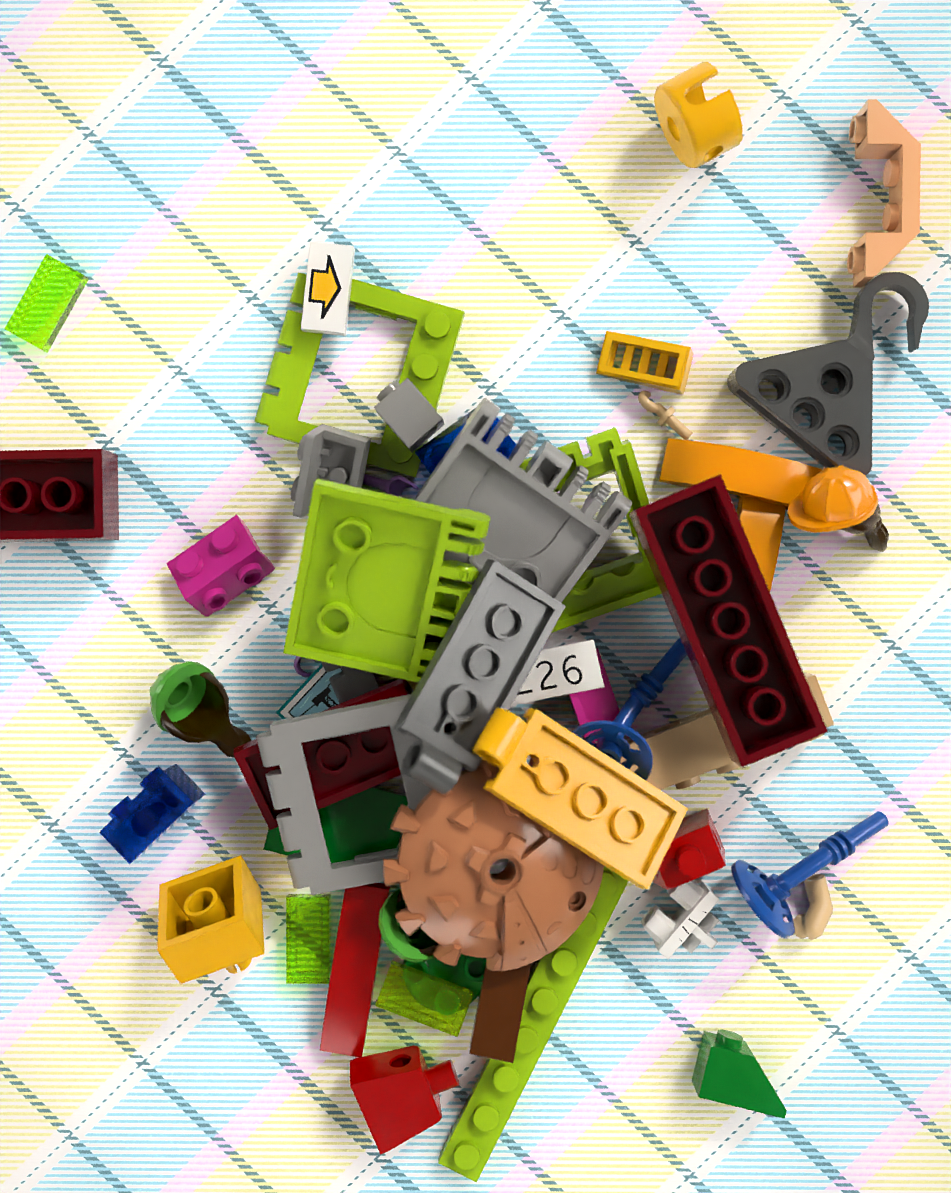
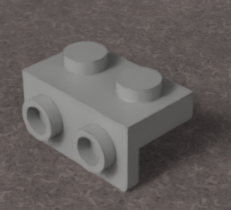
M325 424L305 434L299 443L297 452L298 460H301L300 473L294 480L291 489V500L295 501L293 516L303 518L309 513L313 485L317 478L362 488L371 438Z

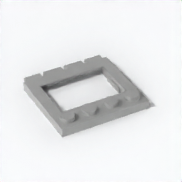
M412 694L273 721L270 725L271 731L263 732L256 736L263 767L280 766V769L266 773V779L274 809L290 808V811L278 814L276 819L284 851H301L291 854L286 858L295 889L309 887L311 895L384 882L383 859H397L399 848L356 855L352 860L330 863L301 743L369 731L370 729L390 725L408 806L414 810L432 789L402 772L403 759L411 745L418 739L393 728Z

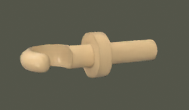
M645 390L641 391L638 395V401L644 409L655 413L659 417L657 423L660 426L666 423L684 440H688L693 432L673 415L676 410L672 406L667 410L660 403L657 404L650 401L648 398L651 396V393Z

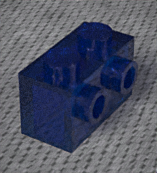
M177 764L165 770L160 766L156 767L140 782L139 785L143 790L133 800L129 796L125 797L108 813L112 820L99 833L129 864L145 854L206 795Z

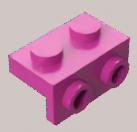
M237 514L166 563L184 599L205 617L223 609L231 600L250 587L260 583L264 577L275 570L272 562L261 552L245 522Z

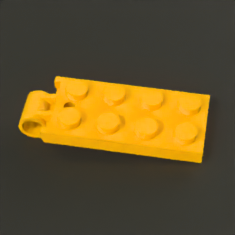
M496 708L472 749L480 758L500 768L495 779L487 780L483 788L638 888L649 889L688 808L539 710L527 709L523 715L527 719L525 723L512 712ZM528 756H531L534 764L532 767H529L526 763Z

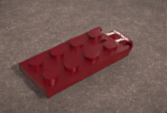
M398 679L324 711L409 695L407 690L409 685L407 680ZM450 722L444 725V732L448 731ZM390 725L370 729L369 731L301 743L318 810L401 775ZM257 739L234 748L233 755L269 830L278 827L276 816L290 811V808L274 809L266 773L280 769V766L263 767Z

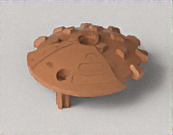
M532 757L528 763L529 767H532L534 764ZM482 759L477 770L472 772L468 770L461 771L458 781L448 793L440 794L432 789L414 810L401 804L390 826V829L402 833L397 859H383V878L385 886L395 884L400 886L407 907L397 912L395 916L402 929L408 936H411L421 928L430 938L439 943L433 952V956L445 964L456 966L461 954L486 958V968L488 970L502 972L531 964L557 949L577 930L586 918L598 894L604 865L485 790L483 786L489 779L494 780L500 768ZM499 859H508L507 866L503 871L496 874L490 873L494 862Z

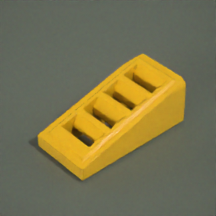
M606 331L596 374L683 395L694 353L691 347ZM618 345L626 346L621 368L613 367ZM639 349L643 351L638 371H630L635 350ZM653 353L660 354L655 375L648 374ZM670 357L677 359L672 379L665 378Z

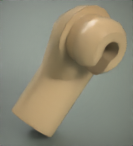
M823 874L812 875L804 881L810 905L805 915L798 914L793 919L795 926L794 934L801 939L808 937L810 940H814L822 936L833 913V905L826 877Z

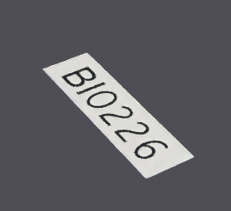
M594 639L543 649L512 705L603 688L604 683Z

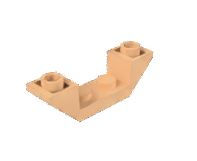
M868 99L856 116L852 117L849 126L850 143H855V159H889L886 161L883 171L884 187H889V203L885 205L882 218L883 229L888 232H866L854 244V247L850 248L848 253V273L853 274V287L862 288L920 233L921 144L877 99Z

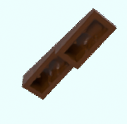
M531 964L502 972L490 971L485 965L470 1039L469 1054L509 1063L514 1062Z

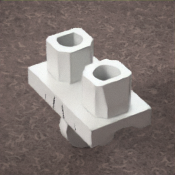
M692 880L673 889H668L667 893L681 905L672 917L655 905L641 920L643 927L653 938L658 952L668 960L681 944L691 954L701 942L713 949L718 941L710 934V931L720 920L710 910L720 899L703 881L697 884Z

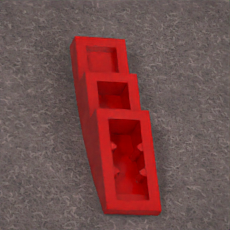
M373 883L345 889L319 1051L353 1057H362L383 939L379 928V911L385 900L389 897L390 886H385L383 883Z

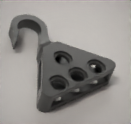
M887 272L880 274L858 292L853 304L850 333L846 340L743 362L729 375L727 379L729 390L824 468L843 465L866 476L872 469L873 360L875 358L872 329L873 298L876 293L889 290L900 294L905 299L909 309L906 321L909 353L919 348L922 328L929 313V301L923 286L916 279L905 273ZM823 374L831 375L836 379L838 383L836 394H830L823 389L821 385ZM760 381H770L775 385L777 389L775 401L766 400L761 396L759 392ZM795 408H803L809 413L811 423L808 429L801 428L795 423L793 419ZM830 435H836L842 439L844 452L841 456H836L830 452L828 448V438Z

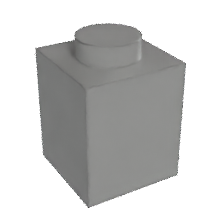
M408 378L401 384L396 380L393 381L377 396L380 402L374 406V409L411 453L445 425L440 414Z

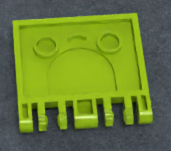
M317 478L313 485L283 653L419 683L440 645V642L435 641L425 643L426 634L439 637L445 636L472 588V585L466 582L476 580L478 575L476 567L469 563L457 560L443 561L445 550L473 556L483 553L485 543L478 538L487 537L491 518L478 511L464 508L451 509Z

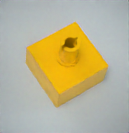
M241 855L159 884L157 951L180 984L224 968L229 973L236 974L237 968L235 964L239 966L242 972L249 967L252 958L265 954L261 888Z

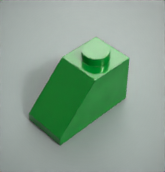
M723 1029L718 1030L717 1034L704 1031L691 1080L698 1097L785 1119L787 1111L746 1041H743V1037L735 1032Z

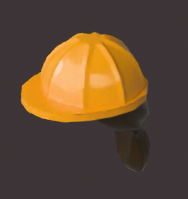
M843 465L823 468L822 471L805 484L803 491L789 503L787 510L788 518L791 524L800 530L812 533L843 530L851 534L864 533L871 548L879 552H884L887 549L889 533L886 526L882 523L878 496L874 486L859 471L852 470Z

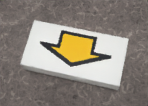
M310 241L301 330L303 332L346 336L355 256L354 246Z

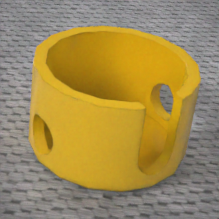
M708 61L701 62L657 86L654 94L655 110L664 136L677 158L688 168H698L739 146L743 139L740 112L731 90L729 89L706 101L702 83L718 75L716 67Z

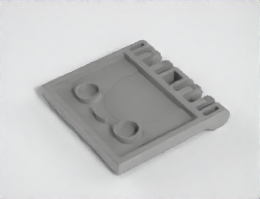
M484 398L473 411L460 434L413 500L451 509L464 508L478 511L491 518L487 537L478 538L485 543L483 553L473 556L445 550L443 561L457 560L469 563L476 567L479 575L487 559L496 560L562 603L627 515L632 506V501L620 492L615 491L603 505V502L611 492V486L603 481L599 482L592 489L582 509L575 506L570 501L584 485L589 470L581 465L576 467L562 485L559 494L555 492L554 489L569 470L573 459L548 441H545L533 455L526 469L521 468V463L529 454L539 436L531 429L520 437L509 459L502 455L496 449L511 432L515 418L508 413L503 415L489 434L486 442L482 441V437L494 422L501 409L487 398ZM599 510L596 519H594V518H593L594 515H595V514L597 513V511ZM474 580V581H472V582H466V583H468V584H470V585L473 586V584L475 583L476 580Z

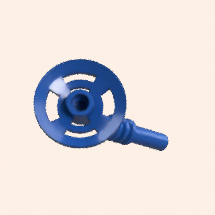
M681 638L677 639L649 674L643 673L641 675L642 681H636V688H630V697L613 721H592L582 724L572 731V733L581 738L590 731L598 730L589 734L584 741L627 769H630L635 764L638 768L633 773L645 781L652 771V751L647 741L630 727L643 707L649 708L652 704L650 700L655 701L658 697L657 693H662L664 690L663 683L687 656ZM627 735L640 750L631 749L629 743L623 737ZM621 757H623V758L626 759V760H625L624 762H622V763H620V762H621Z
M877 811L846 832L837 831L834 835L821 841L818 850L779 876L772 874L768 877L752 864L744 860H737L731 866L734 881L741 895L756 916L772 932L787 939L795 933L792 913L785 900L791 896L790 890L828 864L837 865L840 861L854 854L856 846L889 825L888 818L884 813Z

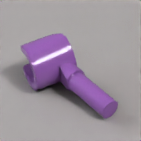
M368 474L364 475L363 484L380 489L389 495L401 497L403 490L408 487L418 490L417 485L401 475L394 476L390 480Z

